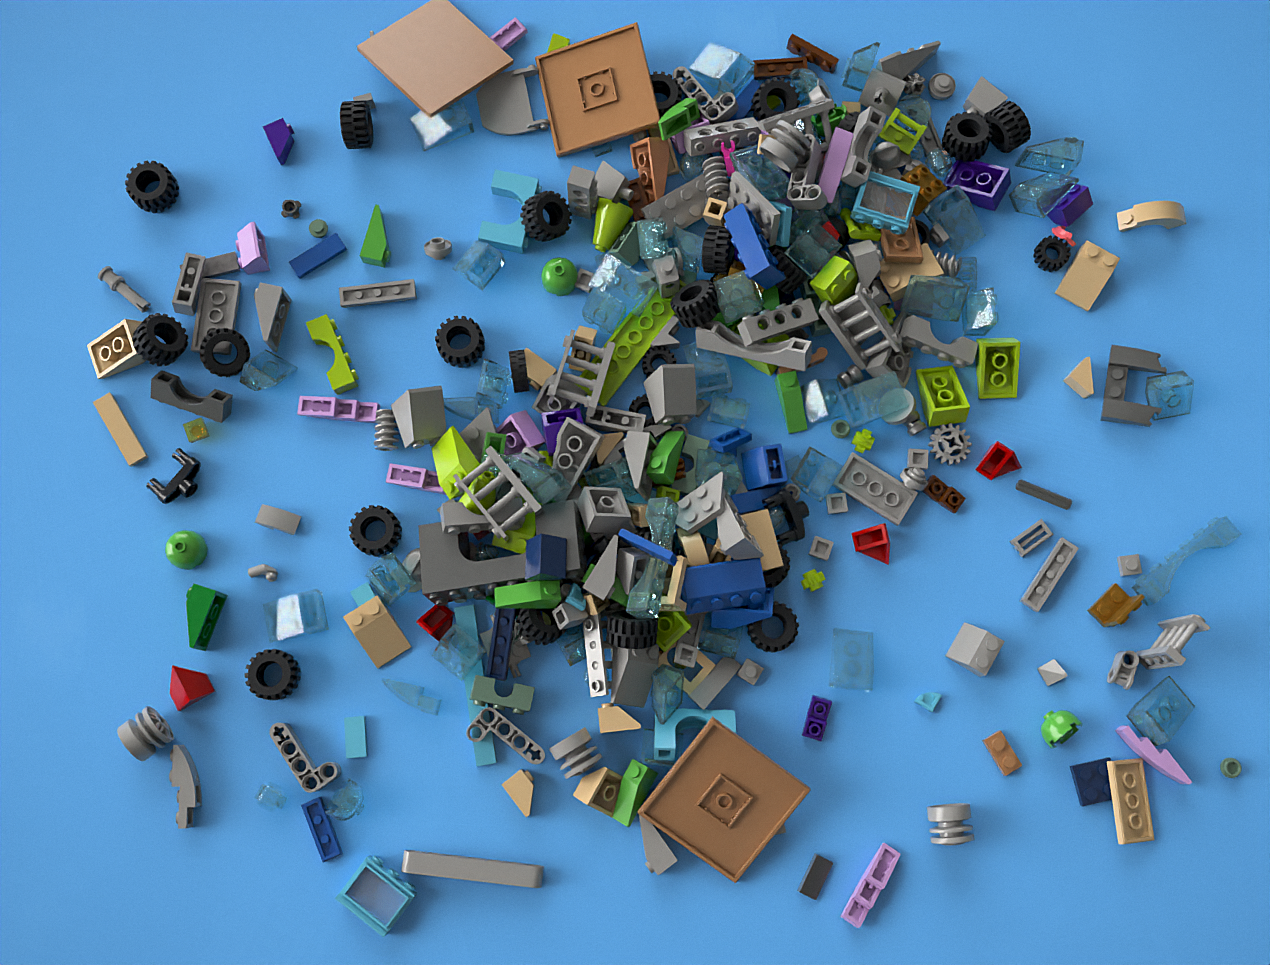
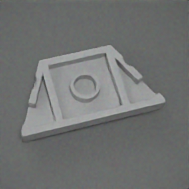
M489 407L482 411L459 433L479 463L486 432L497 433Z
M721 471L663 511L661 516L676 526L683 528L686 532L693 534L724 513L723 500L726 490L723 488V484L727 480L726 475Z

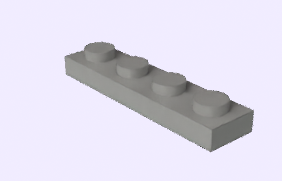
M414 279L339 288L340 306L342 308L417 299Z
M1063 537L1060 538L1020 602L1033 611L1039 612L1079 548Z

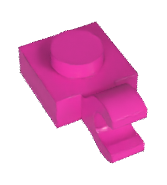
M731 140L732 147L730 149L725 148L724 142L721 143L728 177L732 176V173L735 172L738 166L737 158H733L735 150L734 140Z

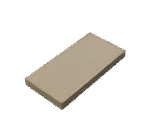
M1143 759L1107 761L1118 844L1153 841L1154 833Z

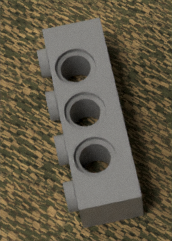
M753 117L683 130L684 148L690 156H697L722 151V142H724L725 148L730 149L732 147L731 140H734L735 148L758 144L761 130Z
M573 165L567 181L569 212L589 220L592 214H596L598 188L596 187L598 180L595 179L594 171Z
M799 298L794 300L791 305L787 306L784 303L775 307L776 310L770 311V309L759 312L758 316L753 317V314L742 318V322L737 327L745 347L815 323L819 318L811 298L806 300ZM791 312L796 315V318L792 316ZM775 318L780 321V324L775 321ZM758 323L763 326V330L759 328Z

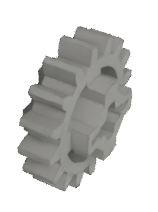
M950 423L946 428L943 424L940 426V429H935L933 431L934 434L930 436V439L933 440L928 444V446L933 447L930 453H935L934 459L940 458L941 464L947 461L948 466L953 464V461L955 464H958L960 460H965L967 458L966 455L970 453V450L967 449L972 445V443L967 442L970 435L965 436L966 430L960 431V425L953 428L952 423ZM944 433H950L949 436H941ZM951 453H959L956 456H950Z

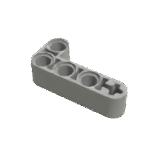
M680 66L673 71V79L676 78L678 80L677 84H680L682 93L687 98L697 100L699 112L709 120L710 125L726 122L737 113L739 105L734 94L724 93L714 101L687 68ZM707 101L705 105H701L702 102ZM728 102H733L730 106H726ZM714 114H718L716 118H711Z
M805 134L804 136L810 141L811 146L807 150L804 149L805 154L803 156L796 154L799 162L792 170L787 197L796 209L818 210L827 204L826 195L820 186L814 184L821 147L812 134Z
M488 707L481 710L466 730L467 738L473 742L481 741L489 731L493 732L531 764H540L545 758L544 750L493 708ZM486 711H491L494 714L493 721L489 723L483 719V714ZM503 723L509 726V732L506 735L499 733V726ZM473 727H478L481 730L480 737L476 739L470 736V730ZM519 736L525 740V744L521 748H517L514 744L515 738ZM529 743L532 744V746L529 747L532 751H539V759L534 758L532 760V754L528 751H526L525 754L522 753L528 748Z
M275 723L271 726L270 737L306 792H317L340 776L341 767L336 762H326L318 768L315 766L289 724ZM279 728H284L283 735H278L280 732ZM291 743L296 747L292 755L288 752V746ZM301 760L306 762V769L303 772L298 768ZM328 766L334 768V775L332 777L326 774ZM312 777L317 780V786L314 789L309 786V780Z

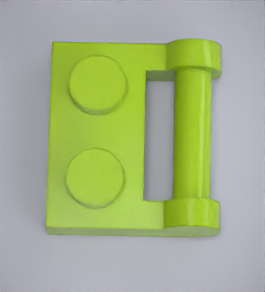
M895 108L882 131L878 134V137L886 142L898 145L900 151L909 156L927 127L923 124L921 126L902 114L901 110ZM897 119L917 132L914 136L895 124L894 120Z
M848 208L840 210L839 215L845 221L851 238L870 239L871 241L880 240L881 233L879 229L871 224L858 223L850 218L851 212Z

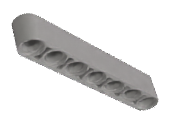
M404 850L401 872L541 888L544 866Z

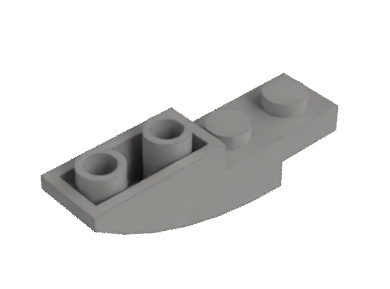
M173 745V749L170 752L172 770L169 774V780L172 782V787L180 786V790L177 792L179 811L176 813V823L178 824V829L193 827L194 807L202 806L200 780L194 761L184 745Z

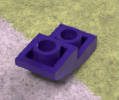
M812 695L802 736L822 741L827 725V717L832 705L831 700Z

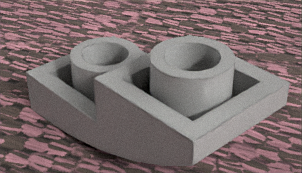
M262 504L255 523L272 530L275 528L294 535L301 516Z

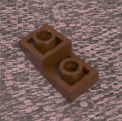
M935 475L929 477L927 480L928 485L922 491L952 513H956L966 499L952 486L948 487Z

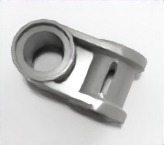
M1134 651L1118 652L1108 673L1107 682L1123 686V689L1129 690L1133 684L1134 675L1139 663L1137 653ZM1125 655H1128L1130 659L1128 664L1124 662Z

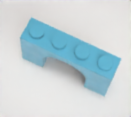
M495 170L491 190L492 194L513 198L523 206L527 199L541 193L542 186H539L538 178ZM520 217L517 221L508 225L482 221L478 235L479 244L523 254L524 248H528L529 244L528 232H525V226L521 223L523 218Z
M655 708L654 760H674L676 736L688 728L703 729L712 716L736 733L735 710Z

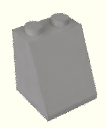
M694 364L661 365L643 382L655 424H686L697 414Z
M442 386L409 389L391 405L405 448L413 447L417 449L427 444L434 446L446 433Z

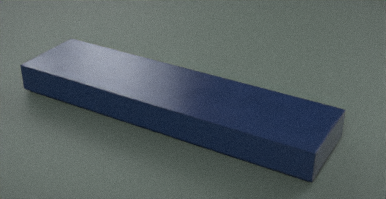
M496 608L486 677L501 681L507 680L517 608Z

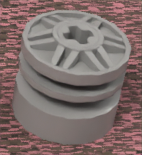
M779 120L776 124L777 129L773 128L771 131L776 140L766 137L759 149L775 165L787 172H791L799 162L795 154L803 156L805 154L804 149L807 150L811 143L799 129L785 121Z
M146 706L142 713L138 712L136 714V721L129 719L117 729L118 736L126 749L140 761H146L156 753L155 746L163 748L166 743H170L174 739L173 732L166 720L150 706Z
M585 727L549 748L555 760L566 759V762L560 767L561 770L570 766L571 771L564 774L566 779L584 773L595 766L598 760L602 758L600 753L594 757L591 756L590 753L597 749L596 746L590 748L585 746L592 739Z
M955 803L926 807L928 821L938 822V826L929 829L930 833H939V835L930 837L931 843L960 845L975 840L974 834L964 833V831L973 829L972 825L963 824V820L972 818L970 804Z

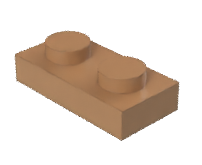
M1001 730L982 740L1003 776L1022 766Z

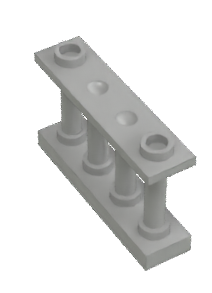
M826 98L758 121V127L760 130L766 131L768 135H772L771 131L773 128L777 129L776 124L779 120L793 125L794 121L801 119L806 134L814 136L810 119L812 118L811 115L818 113L821 116L826 142L819 145L821 152L827 151L833 136L828 112L829 109L835 107L834 101ZM767 162L768 166L773 167L775 169H781L773 162Z
M860 282L856 287V295L835 306L826 300L821 303L819 313L858 369L862 370L867 367L869 356L889 346H892L896 353L899 352L902 339L897 332H894L872 300L869 289L867 287L864 288ZM859 301L866 308V310L847 320H842L838 315V312ZM869 316L876 322V325L857 335H852L848 330V327ZM879 331H882L887 338L866 350L862 349L859 345L860 341Z
M571 329L570 336H565L563 347L566 348L554 385L550 384L547 395L550 396V404L553 403L555 395L584 404V407H587L586 415L593 417L615 343L608 341L606 348L602 347V349L573 340L575 330ZM570 347L598 355L602 359L601 364L597 363L596 365L568 356ZM568 363L593 371L597 375V379H592L591 381L563 372L564 365ZM560 379L590 388L589 390L593 392L591 396L585 397L557 387Z
M490 446L485 450L488 455L485 458L486 460L462 480L457 474L453 476L456 480L454 485L461 493L465 491L494 526L492 531L497 538L503 537L507 541L509 538L504 533L529 512L532 513L534 511L536 515H539L543 508L493 447ZM496 465L500 470L499 475L473 495L466 486L488 468ZM509 481L513 485L511 491L486 511L479 501L501 483ZM522 496L526 501L523 504L524 506L498 526L492 516L514 498Z
M600 613L588 615V618L583 621L591 697L609 695L608 689H611L612 682L607 681L606 669H612V661H605L604 649H611L612 656L613 645L603 641L602 629H607V621H601Z
M1196 614L1159 621L1158 625L1164 630L1150 649L1136 652L1139 657V663L1148 670L1182 666L1186 658L1181 655V650L1194 633L1208 631L1210 627L1201 616Z

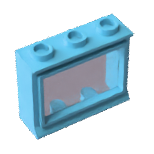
M870 171L867 181L859 187L850 218L858 223L871 224L877 229L884 228L890 230L893 234L904 235L908 229L920 186Z
M374 855L373 857L368 856L365 858L335 899L384 937L418 893L414 891L416 889L414 885L408 881L404 883L398 878L400 875L392 868L388 870L382 865L384 862Z

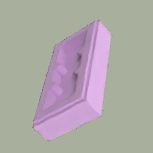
M515 17L492 35L490 39L505 51L528 32Z

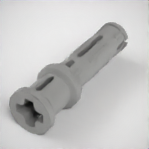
M110 266L104 267L99 272L98 279L105 281L112 291H118L142 313L149 309L151 304L125 283V279L115 274Z

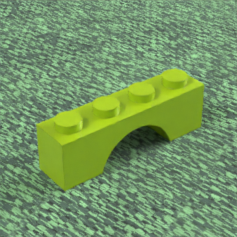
M325 314L306 322L315 344L325 345L334 350V364L326 373L333 391L339 395L358 387L356 380L359 377L355 369L351 370L349 363H352L348 352L344 353L342 347L345 344L341 335L337 336L335 330L338 327L335 320L330 319Z

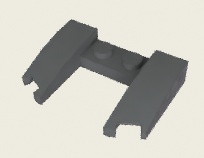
M1111 346L1100 421L1147 427L1152 425L1149 420L1154 413L1159 415L1162 408L1124 401L1128 370L1166 374V367H1161L1158 360L1161 357L1159 353L1125 346Z

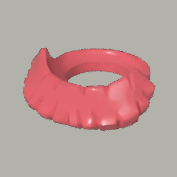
M1065 226L1052 228L1054 235L1066 240L1072 247L1076 245L1072 240V233L1065 231Z

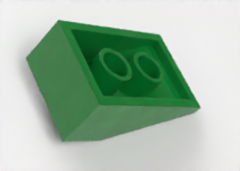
M194 583L188 589L186 594V610L190 648L206 651L228 595Z

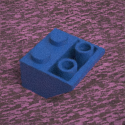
M781 444L761 446L741 453L748 491L785 486L788 482Z

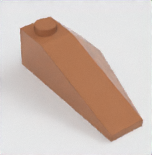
M648 137L630 145L632 165L638 171L648 204L663 197L665 192L670 146L668 139L664 141L662 137Z

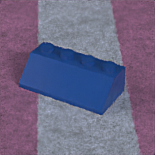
M760 558L731 560L686 567L681 590V600L687 603L686 614L764 603L765 582Z

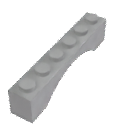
M710 320L696 328L697 348L805 371L811 361L812 341L793 337L782 342H759L745 347L742 337L728 329L721 322Z

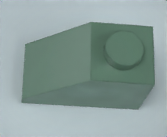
M628 222L609 250V253L623 266H633L640 259L639 256L643 251L640 224L638 222Z

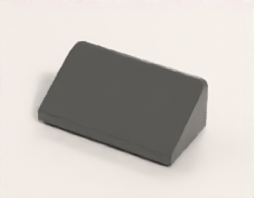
M815 853L797 891L816 900L833 862Z

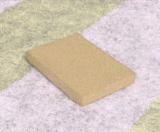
M768 509L740 515L748 525L746 529L751 536L755 537L764 554L760 558L762 571L783 567Z

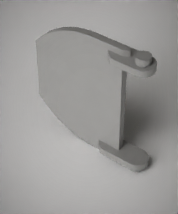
M532 64L528 68L498 74L479 89L476 96L484 128L500 135H519L533 132L540 128L541 130L548 129V119L533 121L525 78L539 73L535 65Z

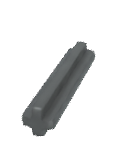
M1019 480L1016 484V490L1065 510L1071 507V499L1024 480Z

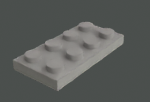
M738 171L732 173L728 205L732 209L741 203L749 207L762 230L759 234L765 237L770 246L775 245L781 213Z
M704 174L699 175L641 209L658 242L663 241L703 217L709 199L706 195Z
M202 278L191 345L192 352L200 353V345L203 338L209 332L218 328L235 330L241 290L240 281ZM228 341L217 343L213 349V354L231 355L232 343Z
M854 452L851 453L832 483L834 487L845 492V494L896 526L900 524L918 492L909 489L902 482Z

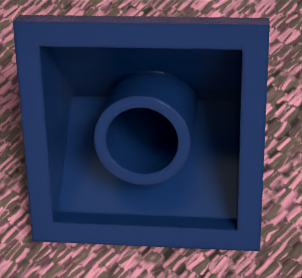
M541 533L526 540L525 580L566 579L567 539Z

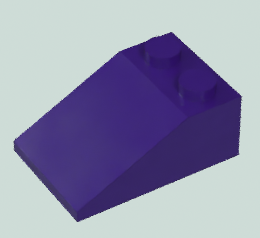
M956 160L943 181V185L947 187V190L978 207L992 211L997 209L1012 183L1009 168L976 160L972 162L969 160L967 162Z

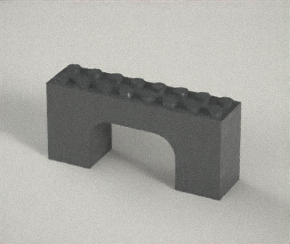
M572 499L540 505L543 511L539 515L535 513L536 536L543 533L567 539L566 579L550 581H559L560 587L564 583H583L582 579L587 572V558L583 520L577 504ZM441 522L419 525L422 594L437 606H445L448 602L453 601L463 603L467 599L472 598L482 600L486 596H495L494 589L497 587L539 581L525 580L526 552L520 555L474 562L470 559L468 532H460L456 535L443 533Z

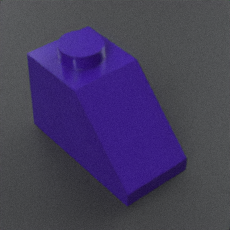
M281 118L262 127L282 166L285 164L295 142L292 134L295 133L291 124H286L284 119Z

